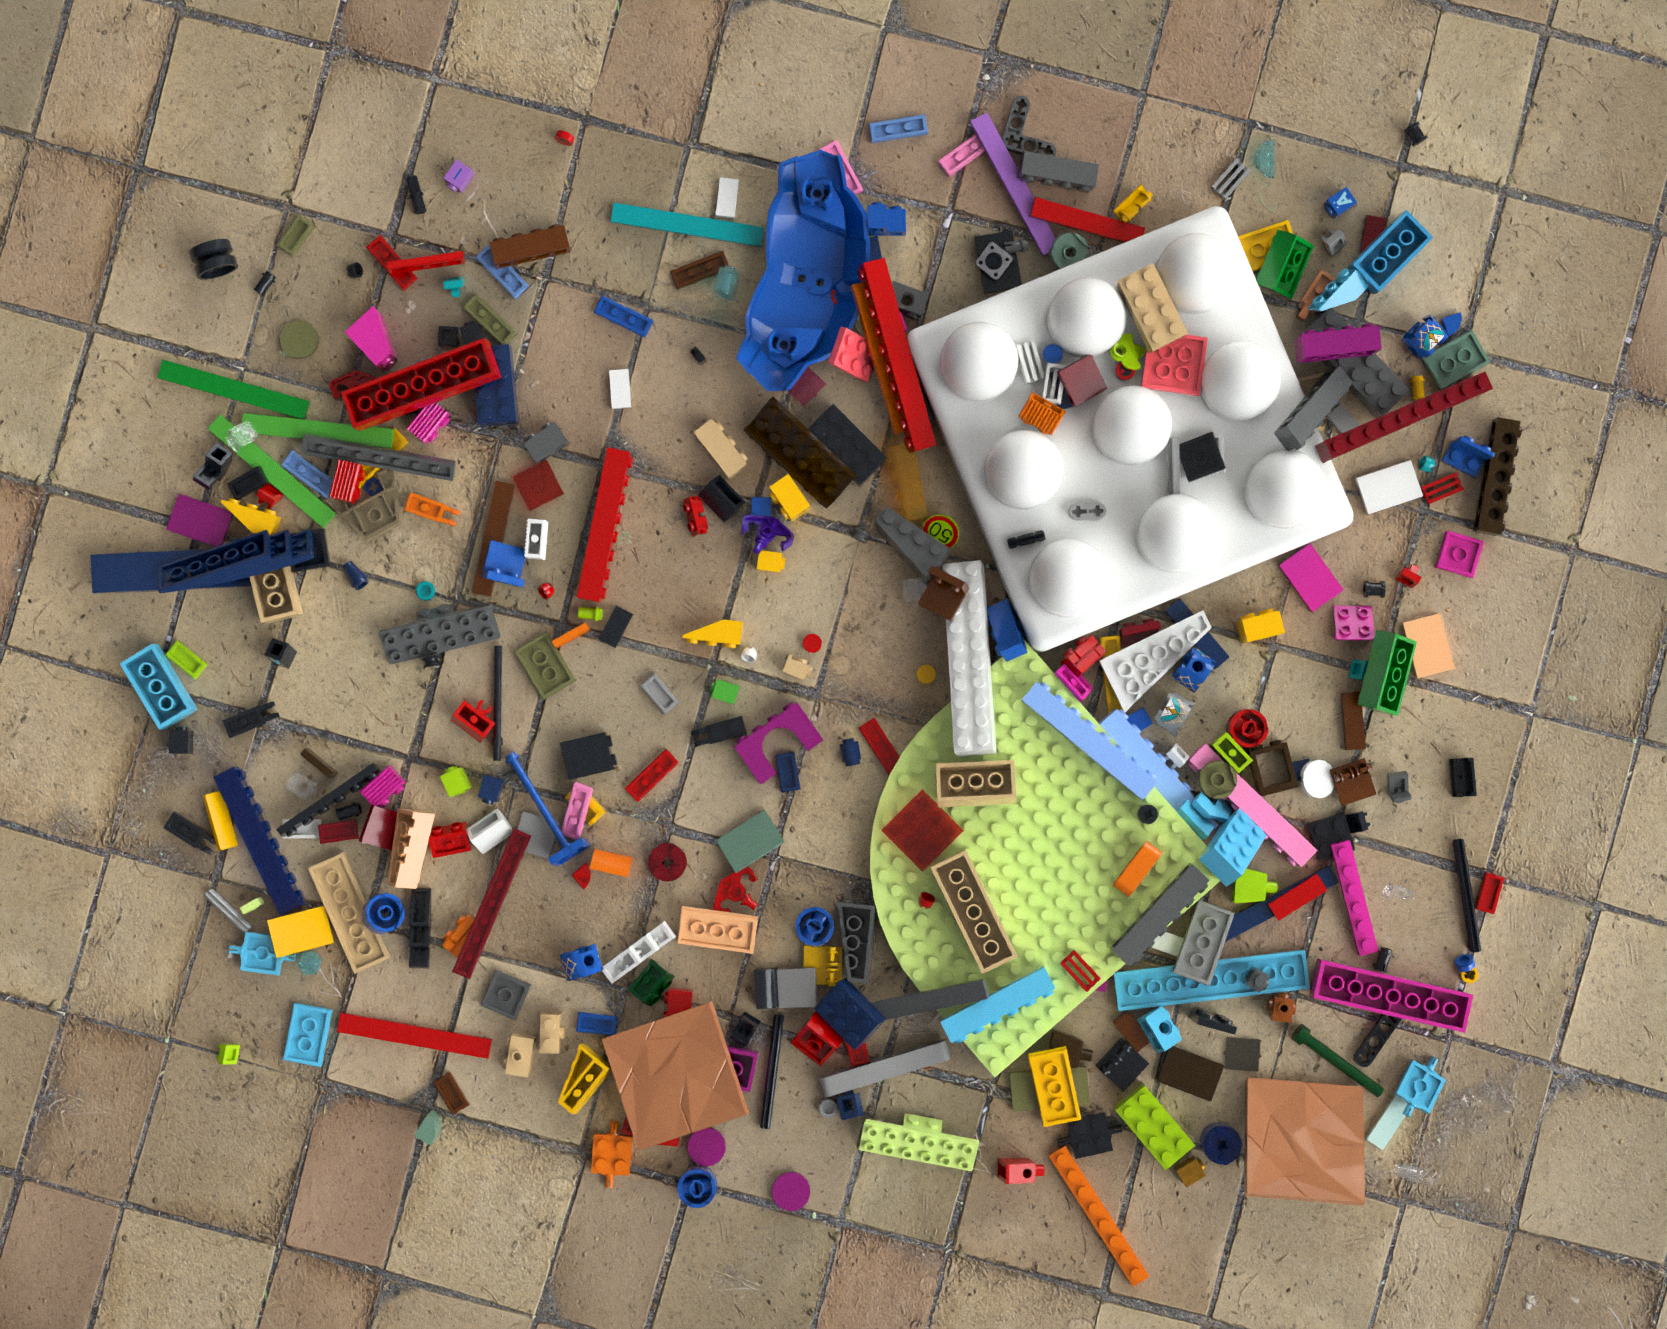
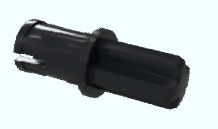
M416 175L409 176L406 180L414 213L416 215L426 213L427 210L423 200L424 193L421 192L418 177Z

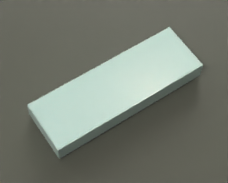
M1394 1095L1365 1139L1383 1150L1405 1118V1115L1402 1113L1407 1103L1402 1098Z

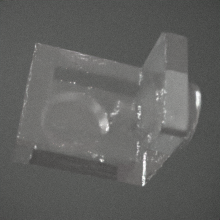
M249 420L228 430L226 442L230 448L238 452L242 446L258 439L259 435Z

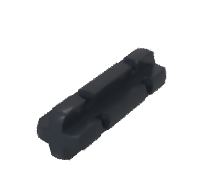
M1040 530L1034 534L1028 533L1017 536V538L1007 539L1009 549L1017 548V546L1021 547L1035 543V541H1044L1046 537L1044 531Z

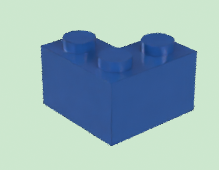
M873 202L871 205H868V236H906V209H902L901 206H891L890 209H887V205H883L882 202Z

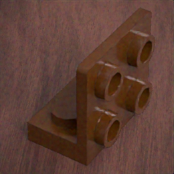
M931 566L928 573L932 576V579L920 598L918 605L952 621L970 588L966 582Z

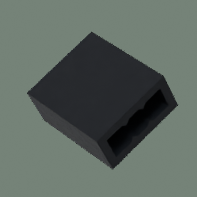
M607 732L560 742L568 780L615 770L614 765H617L616 755L611 753L610 747L613 746L611 735H607Z

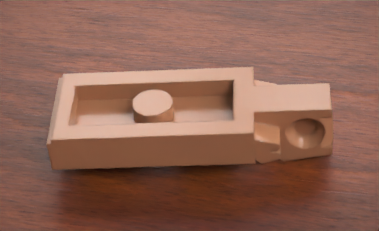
M1322 269L1319 270L1300 300L1298 307L1301 310L1296 316L1298 320L1302 322L1308 314L1313 315L1316 312L1309 310L1308 307L1317 296L1323 293L1325 287L1336 278Z

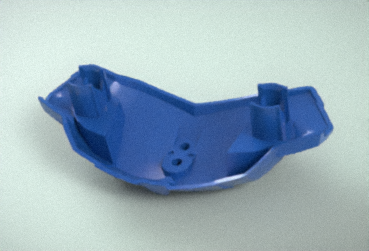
M823 150L800 157L795 156L779 163L778 192L768 210L766 228L767 268L755 289L745 314L746 336L736 357L748 374H752L767 391L791 390L809 365L821 362L831 356L840 327L851 330L859 315L850 286L862 282L858 278V266L870 261L867 213L857 196L847 187L841 155H833ZM800 276H803L805 278V281L799 282L798 278ZM819 280L823 281L824 283L821 287L817 286L816 282ZM833 289L836 291V293L834 294V299L837 301L836 305L831 299V292Z

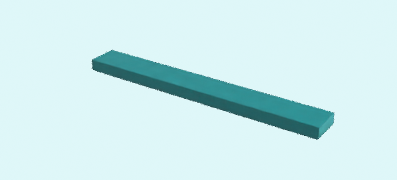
M620 203L613 204L611 223L761 247L764 227Z

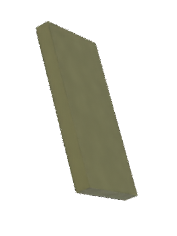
M1087 1066L1071 1068L1078 1105H1090ZM1032 1071L1009 1072L1013 1112L1039 1110Z

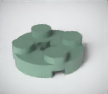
M1064 233L1053 241L1049 255L1053 264L1058 269L1088 258V244L1079 234ZM1072 247L1073 256H1066V249Z

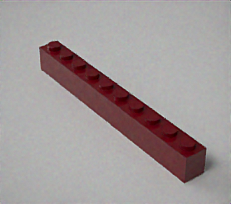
M1482 372L1315 445V448L1322 463H1325L1492 390L1493 387L1486 372Z

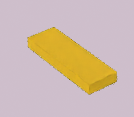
M223 790L203 795L218 851L238 846Z

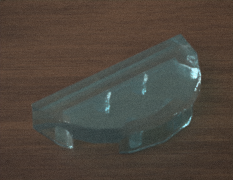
M1275 139L1263 143L1255 155L1256 168L1265 177L1273 179L1275 177Z

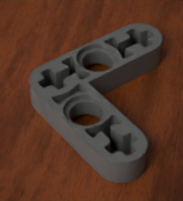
M1017 96L1013 101L1002 139L1007 150L1022 154L1026 151L1024 144L1031 142L1034 144V150L1030 152L1036 153L1039 144L1041 145V150L1050 148L1052 154L1049 155L1055 156L1056 148L1052 143L1022 135L1030 101L1025 96ZM1023 101L1026 107L1022 108L1021 114H1017L1019 107L1017 104ZM1012 119H1019L1021 126L1013 128L1010 123ZM1010 137L1014 138V142L1019 143V140L1021 139L1022 142L1020 145V149L1017 148L1018 144L1012 143V145L1009 146L1008 142L1005 140H1009ZM1039 150V154H1045V152Z

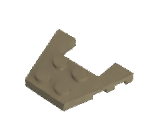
M382 469L376 472L384 490L349 508L347 502L334 500L330 497L325 500L367 542L401 525L395 473L393 470Z

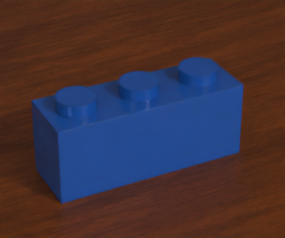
M1005 599L987 607L988 623L993 628L991 635L994 641L997 642L995 646L997 654L1003 656L1006 662L1028 653L1016 613L1009 600Z

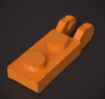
M411 492L404 507V511L454 527L456 522L443 518L445 511L453 515H460L461 512L447 507L446 504Z

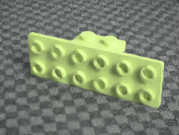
M905 1113L903 1126L865 1119L859 1150L972 1171L979 1140L941 1133L943 1120Z

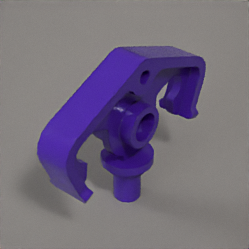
M750 514L743 517L741 534L749 530V523H753L758 527L757 537L755 538L756 545L753 549L754 553L759 554L762 548H766L777 535L786 537V540L780 543L783 552L793 544L794 534L775 517Z

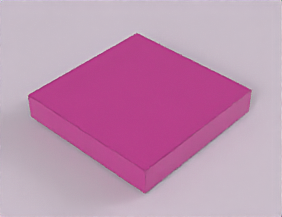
M1445 531L1435 568L1473 578L1484 541Z

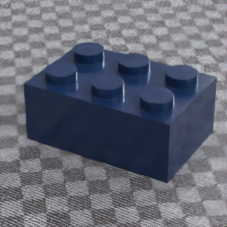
M847 978L837 982L814 1008L853 1050L861 1047L886 1020Z

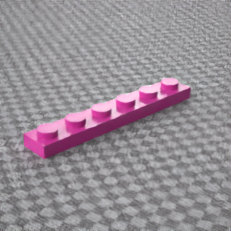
M1350 840L1330 844L1358 955L1362 956L1377 952L1378 947Z

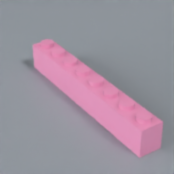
M1202 743L1187 761L1190 763L1188 766L1195 773H1198L1205 764L1211 761L1223 760L1206 743ZM1237 774L1235 789L1231 795L1222 799L1225 800L1227 798L1232 803L1230 806L1235 811L1240 808L1267 835L1265 840L1269 838L1274 843L1272 845L1274 849L1279 853L1283 851L1288 856L1286 860L1291 865L1302 867L1318 850Z

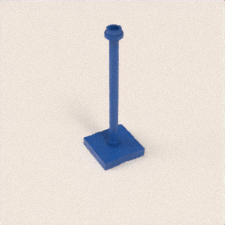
M512 752L505 757L506 763L513 766L561 845V850L548 858L551 865L559 867L591 845L584 838L568 843L517 760L519 755Z

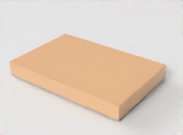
M1440 613L1401 623L1405 637L1417 641L1412 660L1416 679L1455 669Z

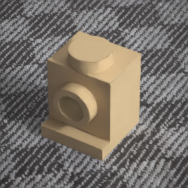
M789 654L782 672L805 680V677L809 678L813 667L806 665L807 661L796 657V660L792 659L793 655Z

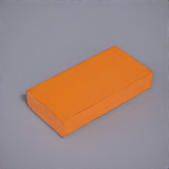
M583 623L554 639L552 643L556 648H559L590 631V627L587 623Z

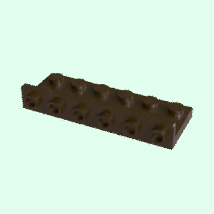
M775 397L768 400L753 421L744 429L749 438L754 440L764 452L769 454L779 466L788 472L805 491L809 492L826 509L837 500L857 476Z

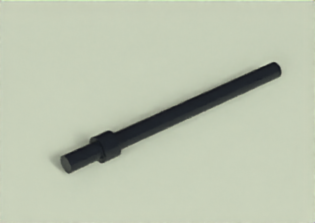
M494 646L495 725L493 727V738H491L493 761H501V746H503V738H501L502 646Z

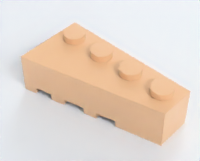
M397 809L387 885L399 888H417L435 814L419 810Z

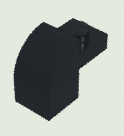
M216 443L205 455V463L193 475V481L209 490L217 481H221L231 465L233 453Z

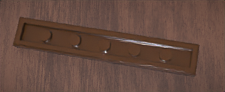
M500 481L495 482L472 589L474 594L492 597L495 581L481 578L490 541L500 543L504 541L515 490L514 484Z

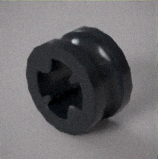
M435 654L422 658V661L425 662L424 668L441 664V661L438 660L439 655Z

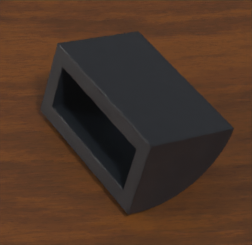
M720 475L711 480L698 494L723 522L731 518L746 503Z
M778 967L757 968L754 970L756 1009L779 1007Z

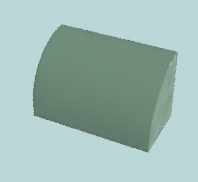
M432 1110L427 1114L414 1135L430 1146L438 1139L442 1130V1122L437 1112Z

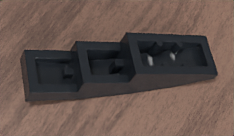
M416 888L411 890L409 968L429 969L431 888Z

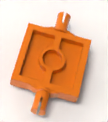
M610 1121V1132L604 1134L594 1133L591 1173L605 1175V1187L607 1188L609 1180V1188H613V1176H629L632 1136L617 1133L618 1121H615L614 1128V1121Z

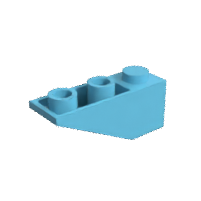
M1345 268L1338 273V277L1325 287L1323 293L1313 300L1308 309L1323 311L1354 301L1369 286L1357 269Z

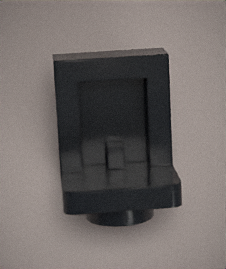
M744 1011L730 1038L737 1044L746 1047L761 1021Z

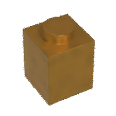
M1194 1156L1174 1167L1186 1188L1206 1176L1203 1171L1206 1169L1201 1159L1197 1160Z

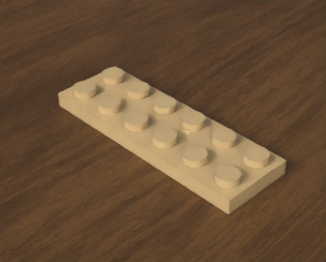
M345 852L308 868L354 974L391 958L381 934L369 931L362 923L361 914L366 900Z

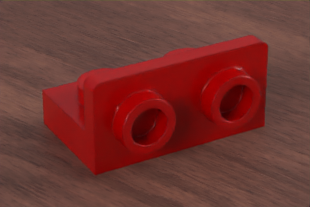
M454 822L448 826H435L431 829L428 842L433 858L471 851L466 822Z

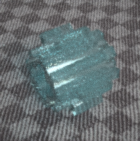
M313 951L303 952L298 963V968L302 969L301 973L309 976L317 974L323 959L318 957L319 953Z

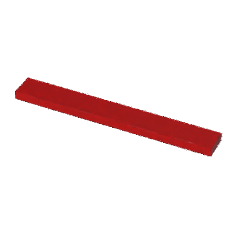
M343 1012L340 1013L337 1028L339 1033L489 1059L492 1039Z

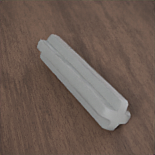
M1171 437L1168 441L1169 495L1180 494L1179 438Z
M209 889L205 893V898L239 930L245 933L251 929L252 925L214 889Z

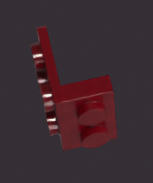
M1150 618L1142 620L1143 624L1135 625V622L1123 624L1124 628L1119 629L1123 649L1159 632L1158 629L1161 628L1160 622Z

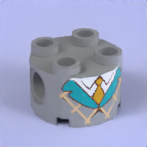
M1169 692L1164 701L1166 707L1164 710L1160 709L1154 719L1157 721V726L1165 728L1171 734L1177 736L1179 731L1176 729L1181 730L1191 712L1189 706L1193 708L1195 703L1183 698L1177 692L1173 694Z

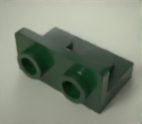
M651 959L628 990L643 1004L652 1006L659 1001L660 995L671 985L675 976Z

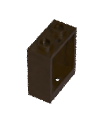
M1281 739L1269 742L1270 746L1262 747V744L1251 747V751H1247V754L1253 760L1250 763V768L1257 793L1261 797L1299 787L1287 742L1281 743ZM1282 749L1290 780L1264 787L1256 755Z

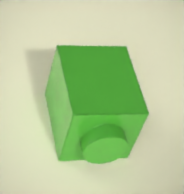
M717 679L716 683L712 682L709 693H712L711 698L734 705L740 686Z

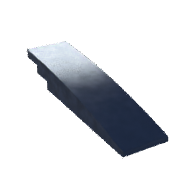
M287 529L272 535L267 530L160 565L158 566V592L168 593L225 583L313 559V534L310 529L291 534Z
M205 550L91 555L92 593L158 591V566ZM250 577L193 589L250 587L251 582Z

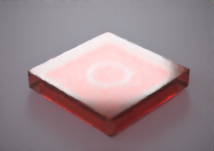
M547 460L513 476L530 512L564 495Z

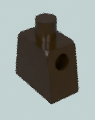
M1052 1028L1048 1050L1066 1046L1070 1068H1078L1080 1060L1091 1062L1093 1050L1082 1048V1039Z

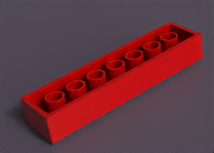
M482 338L342 391L341 394L353 428L362 431L502 378L490 342Z

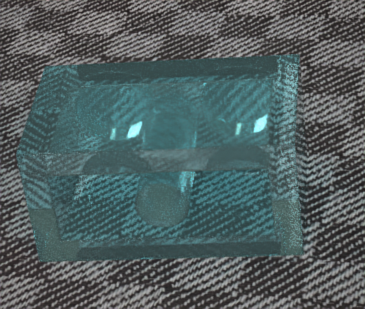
M725 265L724 268L719 267L714 287L716 296L735 301L740 281L739 272L736 271L735 267Z

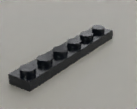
M372 763L276 830L283 837L294 835L298 831L297 828L302 825L307 826L314 821L313 817L318 814L323 815L330 810L329 806L334 803H341L346 799L345 796L347 794L360 790L362 788L361 785L366 781L371 782L381 772L376 764Z

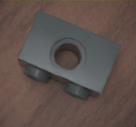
M893 281L892 286L899 311L906 313L905 316L914 320L916 318L921 319L929 294ZM907 297L911 299L912 303L909 306H904L901 300Z

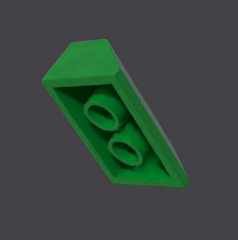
M1278 229L1272 239L1270 249L1265 255L1262 268L1257 274L1256 281L1258 285L1292 299L1314 245L1295 234Z

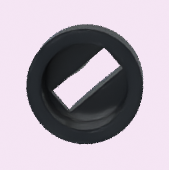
M358 262L351 263L346 268L348 271L347 275L350 278H359L363 275V268Z

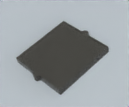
M1226 1037V1050L1223 1052L1225 1055L1224 1069L1258 1072L1259 1058H1261V1040Z

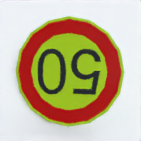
M944 514L930 516L924 522L922 528L924 532L948 548H952L958 542L960 536L957 523L951 517Z

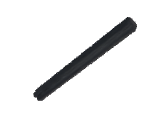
M1459 838L1453 840V848L1470 952L1476 953L1481 951L1465 843L1464 839Z
M775 1014L773 1019L760 1128L770 1129L784 1022V1015Z

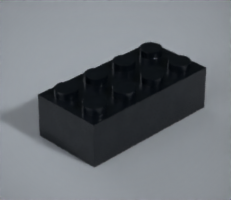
M834 404L808 428L857 475L853 481L859 487L887 461V457Z

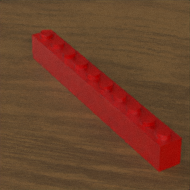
M885 258L862 263L858 266L857 274L859 280L863 283V296L868 301L869 317L873 319V332L875 337H878V350L885 362L883 368L890 380L888 384L889 390L894 395V408L899 413V426L904 431L905 447L909 449V453L936 446Z

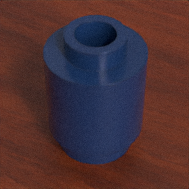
M854 738L842 740L843 744H839L842 762H845V767L860 764L861 754L858 741L854 742Z

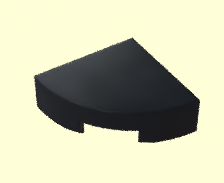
M696 346L690 350L700 365L707 362Z

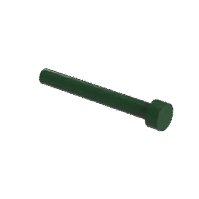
M1300 1024L1291 1036L1294 1042L1298 1045L1305 1044L1377 1098L1381 1096L1384 1091L1382 1086L1313 1037L1308 1027Z

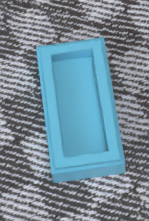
M1188 799L1182 803L1177 811L1203 840L1209 836L1214 828L1192 806Z

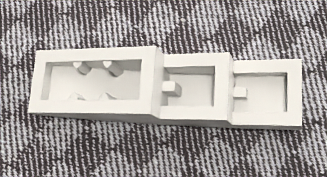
M664 921L604 965L602 972L612 984L674 939L676 935Z

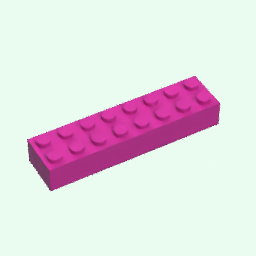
M1318 958L1309 996L1312 998L1463 1033L1466 1032L1473 995L1466 992Z

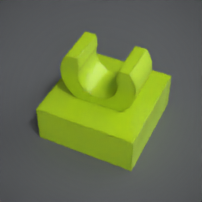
M235 1043L217 1045L220 1048L219 1055H215L218 1059L217 1063L222 1065L237 1064L240 1045Z

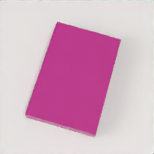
M1311 543L1278 565L1311 612L1344 590Z

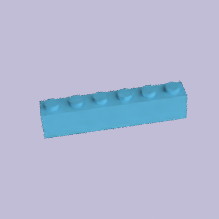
M1043 966L989 995L990 998L976 1001L940 1020V1023L950 1042L953 1043L955 1041L958 1044L967 1039L966 1035L972 1032L975 1035L983 1031V1026L989 1023L991 1026L1001 1021L1000 1017L1006 1014L1008 1016L1019 1012V1007L1033 1005L1036 1003V998L1040 996L1046 998L1054 993L1052 990L1055 989V986Z

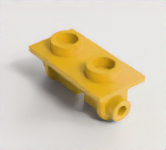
M1140 184L1113 211L1120 221L1130 222L1131 218L1139 212L1138 209L1143 208L1152 200L1153 195L1150 191L1146 192L1142 184Z

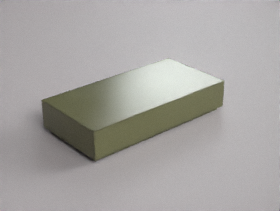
M298 214L277 246L294 257L315 225Z

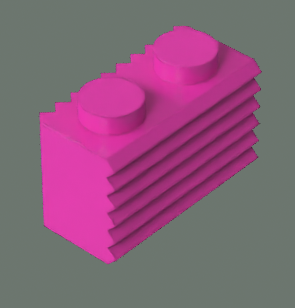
M433 403L423 407L406 429L424 443H432L438 436L436 432L441 427L444 428L450 421V418H448L450 414L437 403Z
M389 765L369 782L360 793L370 804L384 808L390 802L389 798L393 794L397 796L405 789L403 785L407 782Z

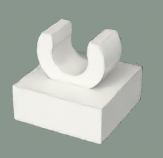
M1177 743L1169 749L1165 756L1166 761L1171 759L1174 762L1171 766L1173 769L1176 766L1179 768L1183 766L1189 758L1187 753Z

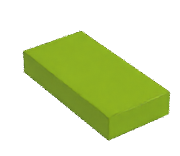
M179 640L165 654L194 679H197L208 665Z

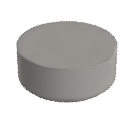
M832 1098L821 1100L819 1103L820 1114L825 1118H831L836 1115L838 1111L837 1102Z

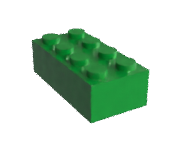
M1376 631L1357 705L1380 713L1398 716L1417 641L1396 633Z

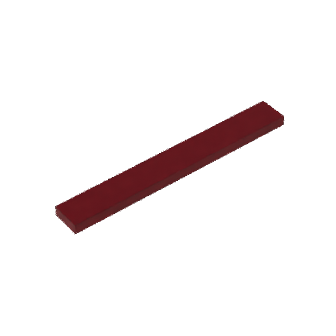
M513 828L452 970L453 973L471 979L532 837L531 835Z

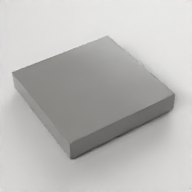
M523 811L517 830L532 836L525 852L548 859L555 842V835L543 816ZM555 820L556 824L559 827L560 821Z
M816 967L777 969L779 1008L816 1007L818 1004Z

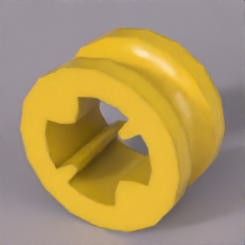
M1474 967L1470 970L1473 971L1471 979L1464 976L1467 973L1460 971L1459 977L1464 982L1474 983L1478 979L1479 973Z

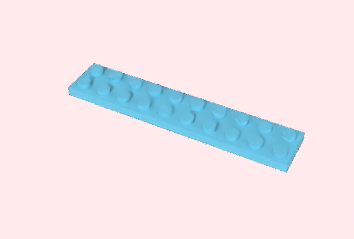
M1305 950L1219 959L1210 986L1172 973L1175 965L1117 971L1113 974L1118 1011L1310 989ZM1252 966L1269 975L1268 980L1270 982L1267 988L1261 990L1260 993L1243 983Z

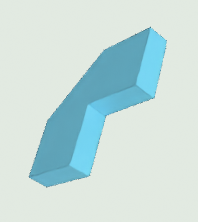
M1203 792L1197 794L1192 803V806L1204 818H1214L1222 823L1228 820L1233 811L1223 799H1215L1212 803Z

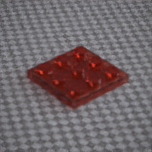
M922 789L881 831L923 872L964 830L941 807H938V804Z

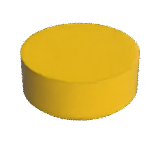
M922 665L918 668L916 676L919 682L929 684L935 679L936 672L932 666Z

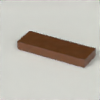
M724 251L674 269L670 273L677 290L728 271L730 267Z
M1360 692L1341 693L1345 750L1366 749L1363 708L1357 705Z

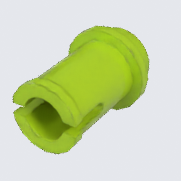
M598 606L596 608L579 607L578 618L595 619L596 622L602 620L603 609H600Z

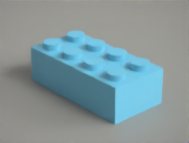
M151 644L119 663L159 730H166L198 710L159 644Z
M1239 808L1229 816L1228 820L1221 824L1199 860L1227 887L1242 876L1267 835Z

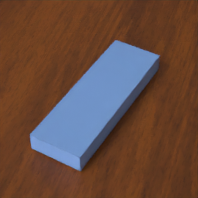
M925 114L869 123L872 144L928 135Z
M490 244L476 256L479 262L515 299L529 287L511 266L500 269L495 268Z
M291 450L281 466L323 497L329 498L333 479L294 450Z

